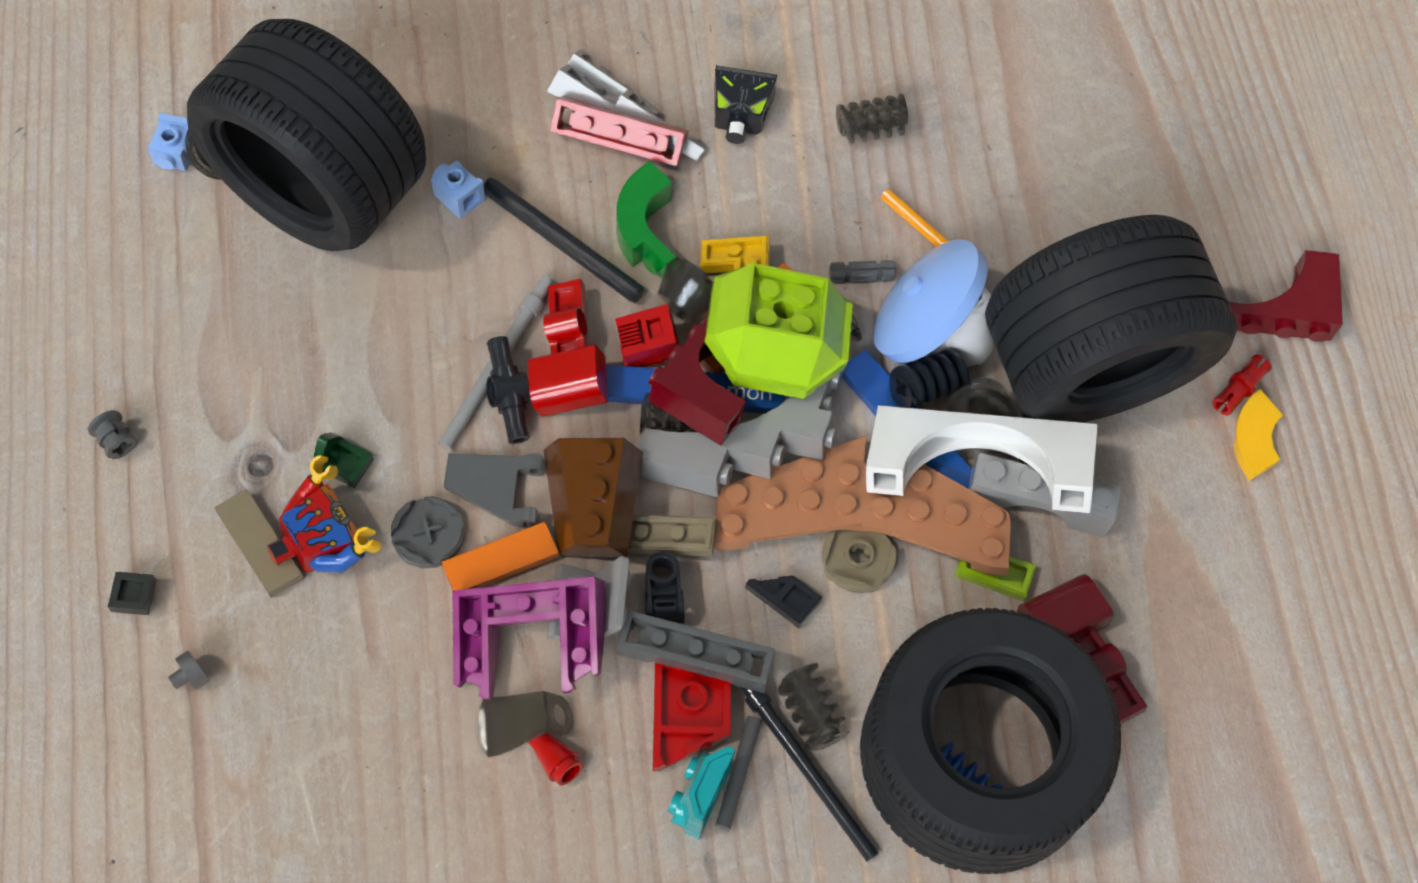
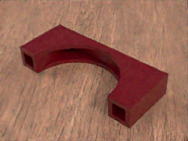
M1305 250L1294 267L1291 288L1282 295L1260 303L1245 304L1228 301L1236 318L1237 330L1246 334H1273L1280 338L1300 337L1309 338L1315 342L1331 341L1343 325L1339 254Z

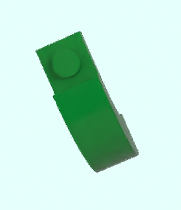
M649 161L628 178L620 191L616 207V233L619 247L632 267L643 260L649 272L652 274L657 273L666 282L676 274V256L651 232L647 222L655 212L671 201L672 182Z

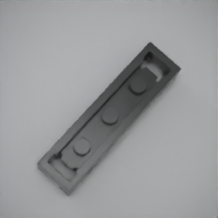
M627 610V619L621 629L617 642L618 655L643 662L660 663L728 681L738 687L765 693L769 672L774 659V648ZM635 626L641 627L638 642H635V644L629 643L630 632L634 630ZM755 658L763 660L760 677L751 675Z

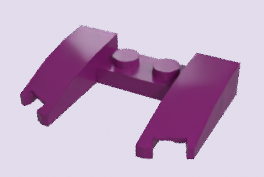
M594 576L452 591L453 683L455 686L461 688L468 681L481 687L479 697L487 700L493 699L498 657L499 626L560 621L562 693H571L576 690L574 682L591 671L594 676L601 674L605 631V581Z

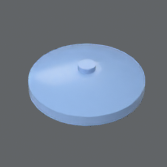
M957 239L933 248L910 266L892 287L876 317L873 340L877 350L893 362L907 363L924 357L952 336L975 307L985 286L988 263L983 252L970 241Z

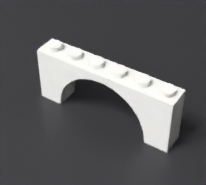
M878 406L866 464L867 492L903 496L905 487L912 475L929 460L955 450L981 448L1013 455L1034 468L1049 488L1052 510L1090 513L1098 424Z

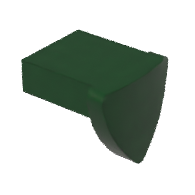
M324 433L317 439L314 458L320 455L328 457V461L323 465V472H325L329 465L336 466L338 474L335 479L355 488L374 460L372 453L346 441L335 433Z

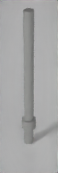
M542 275L533 292L527 294L520 304L519 308L521 311L505 335L508 337L511 352L531 319L537 318L544 307L543 300L548 294V286L554 284V280L551 277ZM491 359L438 442L443 448L447 450L452 449L486 394L487 378L493 369Z

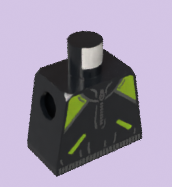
M716 65L714 121L716 128L727 130L725 138L728 142L741 144L745 141L746 133L756 135L761 133L775 97L777 74Z

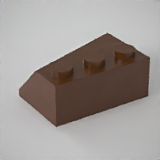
M624 437L558 438L543 451L559 555L569 557H628L643 452Z

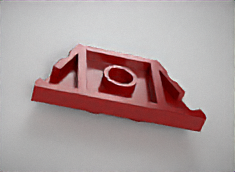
M655 662L652 771L658 772L730 738L731 683Z

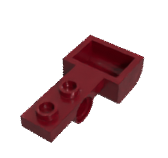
M1081 574L1018 606L1016 613L1023 612L1025 615L1029 614L1033 618L1037 617L1041 621H1046L1047 624L1054 625L1053 627L1061 629L1060 632L1068 634L1069 638H1073L1076 644L1079 643L1080 647L1086 650V654L1092 657L1093 662H1096V667L1101 669L1102 675L1106 678V683H1109L1110 690L1113 692L1112 698H1115L1118 708L1117 714L1120 717V724L1146 711L1147 704L1126 674L1127 667L1121 652L1112 643L1106 644L1098 631L1109 626L1114 613L1096 584L1088 575Z

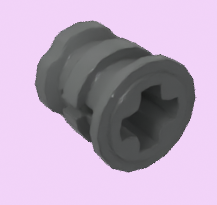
M116 410L106 411L98 415L87 428L88 433L92 437H96L99 446L104 448L106 456L112 459H118L127 455L137 444L134 435L129 434L127 425L121 422V413Z

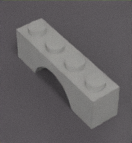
M978 453L972 466L968 489L1002 508L1011 506L1041 508L1063 518L1069 529L1105 537L1116 521L1121 488L1093 481L1090 513L1052 510L1049 488L1034 468L1030 465L983 453Z

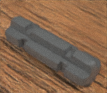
M881 260V264H877L876 261L849 262V265H845L844 262H832L829 266L831 282H844V279H848L849 282L876 281L878 277H880L881 281L894 280L896 276V265L892 260Z

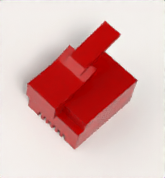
M668 304L615 318L624 366L648 367L664 365L663 361L669 359L673 349L679 344L673 315Z

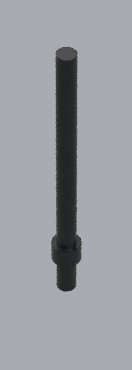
M740 687L747 697L745 699L746 704L753 713L758 712L865 861L868 862L879 854L878 850L770 704L772 699L767 692L760 693Z

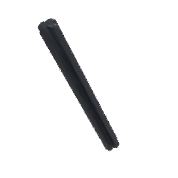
M490 177L485 181L483 185L486 196L630 302L636 303L644 293V287L498 180Z

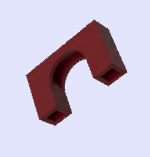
M707 313L706 320L702 324L698 322L694 325L688 335L687 342L683 346L678 344L673 349L664 368L659 366L653 372L649 380V385L652 386L649 402L721 446L739 425L746 401L712 381L701 368L700 362L713 355L705 343Z

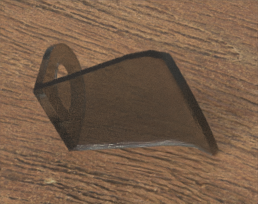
M547 691L494 697L490 700L483 699L479 708V738L481 746L488 757L509 752L547 732L566 735L570 733L573 727V713L569 703L562 696ZM556 704L562 708L565 715L563 726L556 721L554 716Z

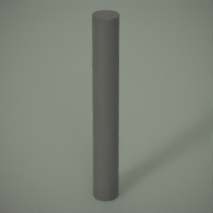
M747 716L715 824L716 827L729 831L731 829L762 723L760 718L754 716Z

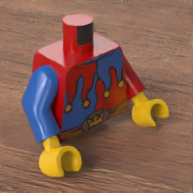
M320 455L313 458L310 463L312 475H308L298 487L279 518L281 532L284 537L267 545L268 552L276 565L296 557L305 572L344 573L365 556V551L376 553L381 549V542L377 540L368 542L369 538L376 534V530L369 527H361L357 530L329 483L323 484L322 481L324 479H333L338 474L337 467L329 465L325 472H323L322 468L328 461V457Z

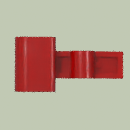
M575 279L548 286L549 314L544 315L543 326L547 340L550 343L551 354L528 360L529 393L533 407L541 417L608 403L606 356L597 344L588 346L585 284L581 279Z

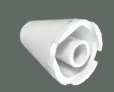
M985 287L966 320L952 336L933 350L932 354L946 349L953 350L963 358L967 367L977 364L981 365L992 353L994 341L986 324L985 310L991 295Z

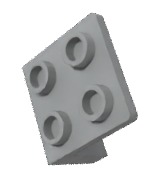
M620 556L596 572L563 563L555 567L554 580L595 576L605 581L604 639L622 629L628 613L625 606V597L631 581V573L628 571L629 558ZM560 621L549 622L547 638L560 641Z

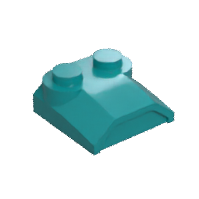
M727 746L713 754L703 752L700 758L693 756L684 774V777L689 779L683 793L678 790L676 791L667 811L673 814L671 823L684 828L685 834L698 840L700 839L731 772L735 754L734 748Z

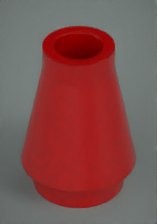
M546 728L539 729L530 737L528 744L534 750L551 782L556 781L560 786H563L579 775L583 768L579 753L550 734Z

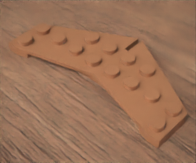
M866 436L834 446L832 449H826L822 461L803 457L783 464L780 467H774L770 479L752 475L729 483L721 488L718 496L715 516L718 522L715 549L718 550L749 548L752 542L834 530H852L883 533L969 562L970 568L991 575H1008L1011 519L1009 513L1004 508L925 464L912 475L905 487L903 496L867 492V463H864Z

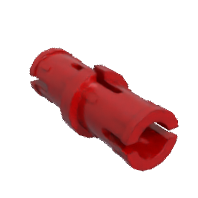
M1259 354L1252 356L1251 360L1240 372H1235L1229 378V384L1213 399L1212 404L1214 408L1218 410L1227 402L1220 413L1226 416L1230 415L1244 397H1250L1256 390L1255 385L1270 372L1272 366L1269 360L1266 359L1257 368L1258 363L1264 356Z

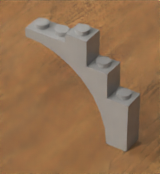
M843 371L817 387L816 391L805 399L789 397L780 406L756 419L739 424L721 446L699 432H669L645 428L637 446L643 452L639 478L718 497L722 485L729 484L733 470L770 479L774 467L781 466L785 452L822 461L826 448H833L837 435V428L832 427L831 409L833 396H831L833 389H839Z

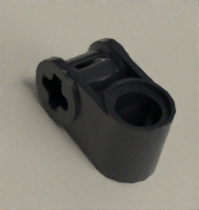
M655 552L646 562V615L684 624L683 591L681 590L678 560L669 552ZM665 567L672 574L668 578L662 579L656 577L652 572L656 568Z

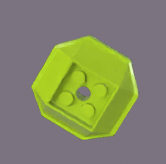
M750 263L742 268L714 277L705 343L714 357L725 368V373L733 386L805 399L816 391L817 387L831 380L845 369L849 359L853 304L840 295L829 278Z

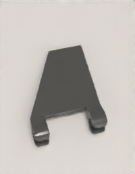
M448 453L444 488L513 526L527 529L539 524V516L534 507L514 509L518 475L523 473L530 476H543L546 465L543 462V456L537 453L522 456Z

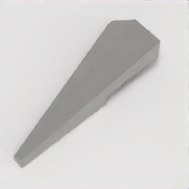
M583 50L574 53L569 63L558 70L547 89V92L558 97H569L597 107L669 125L661 119L663 115L661 111L628 85H624L611 77L609 70L603 66L598 68L587 61L589 55ZM667 136L670 137L668 147L674 150L677 137ZM687 137L682 153L698 160L706 147Z

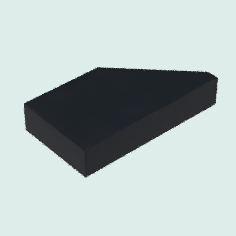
M793 575L781 576L778 579L757 581L756 579H749L745 585L748 591L797 628L803 625L822 601V597Z

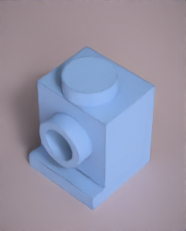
M160 113L158 116L159 124L148 147L153 164L166 170L177 169L186 171L196 148L188 128L187 118Z
M457 160L450 166L444 163L435 169L431 179L433 195L459 219L485 201L483 181L479 177L476 179Z

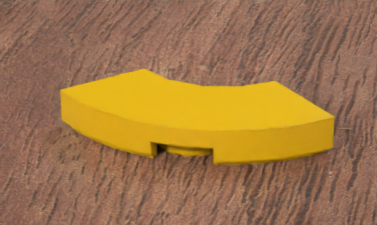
M1261 389L1248 399L1235 422L1234 451L1242 471L1250 482L1275 466L1280 460L1273 447L1272 433L1274 426L1279 422L1283 414Z

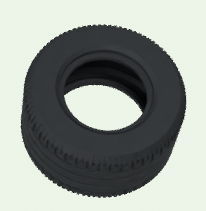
M268 19L256 24L194 88L187 101V123L192 139L204 159L222 181L267 221L290 236L319 249L327 251L350 250L365 243L399 201L420 179L426 166L425 139L419 122L407 102L390 81L348 44L329 32L300 20Z
M1140 215L1110 221L1080 231L1051 244L1024 260L1003 277L994 288L985 310L986 324L1019 407L1025 415L1033 419L1088 422L1127 411L1162 397L1191 382L1216 365L1230 350L1237 332L1236 318L1199 234L1191 225L1166 215Z
M998 608L962 610L940 617L923 626V628H920L907 638L890 658L882 672L864 717L861 730L862 735L860 737V759L863 766L864 781L867 782V790L870 797H873L872 802L877 811L881 812L880 816L887 825L891 826L890 829L897 837H901L902 841L910 848L916 849L915 852L923 857H929V860L939 865L945 864V867L954 870L960 869L962 872H976L977 874L1013 872L1032 866L1051 856L1101 806L1114 782L1118 762L1120 761L1121 724L1119 714H1117L1118 708L1115 698H1112L1113 692L1110 690L1109 683H1106V678L1102 675L1101 669L1096 667V662H1093L1092 657L1086 654V650L1082 649L1079 643L1076 644L1074 639L1069 638L1065 632H1060L1061 629L1053 627L1054 625L1047 624L1046 621H1041L1037 617L1033 618L1029 614L1025 615L1023 612L1016 613L1015 610H999ZM960 684H984L1002 689L1020 699L1038 717L1047 733L1053 760L1049 769L1039 778L1026 785L1008 789H997L979 785L961 775L946 760L935 737L934 709L941 691Z

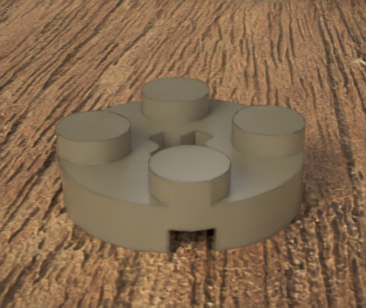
M852 530L830 531L822 550V563L826 577L840 588L856 593L877 591L891 576L896 562L894 544L892 546L887 535L883 533ZM857 549L864 550V557L869 558V560L856 563L849 556V553H855Z

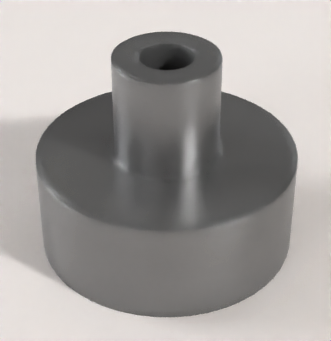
M188 650L175 658L181 668L168 676V679L176 690L189 681L196 690L210 682Z

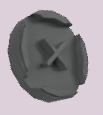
M434 496L424 497V499L417 501L412 500L395 514L391 524L392 544L398 556L409 565L422 569L437 568L442 565L441 562L455 557L460 552L465 539L464 523L457 508L447 500Z

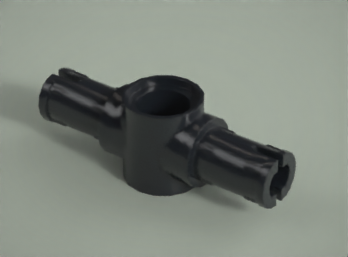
M494 337L487 342L493 368L486 382L487 398L492 408L497 407L498 413L503 415L508 443L518 444L530 438L524 414L526 404L530 400L529 380L526 373H519L518 367L513 364L508 337Z

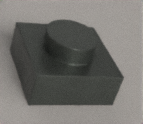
M115 572L108 602L109 610L117 613L149 615L157 581L154 575Z

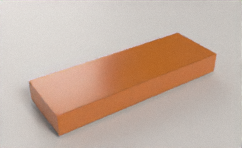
M542 522L441 563L453 591L489 586L559 558V552L546 523Z

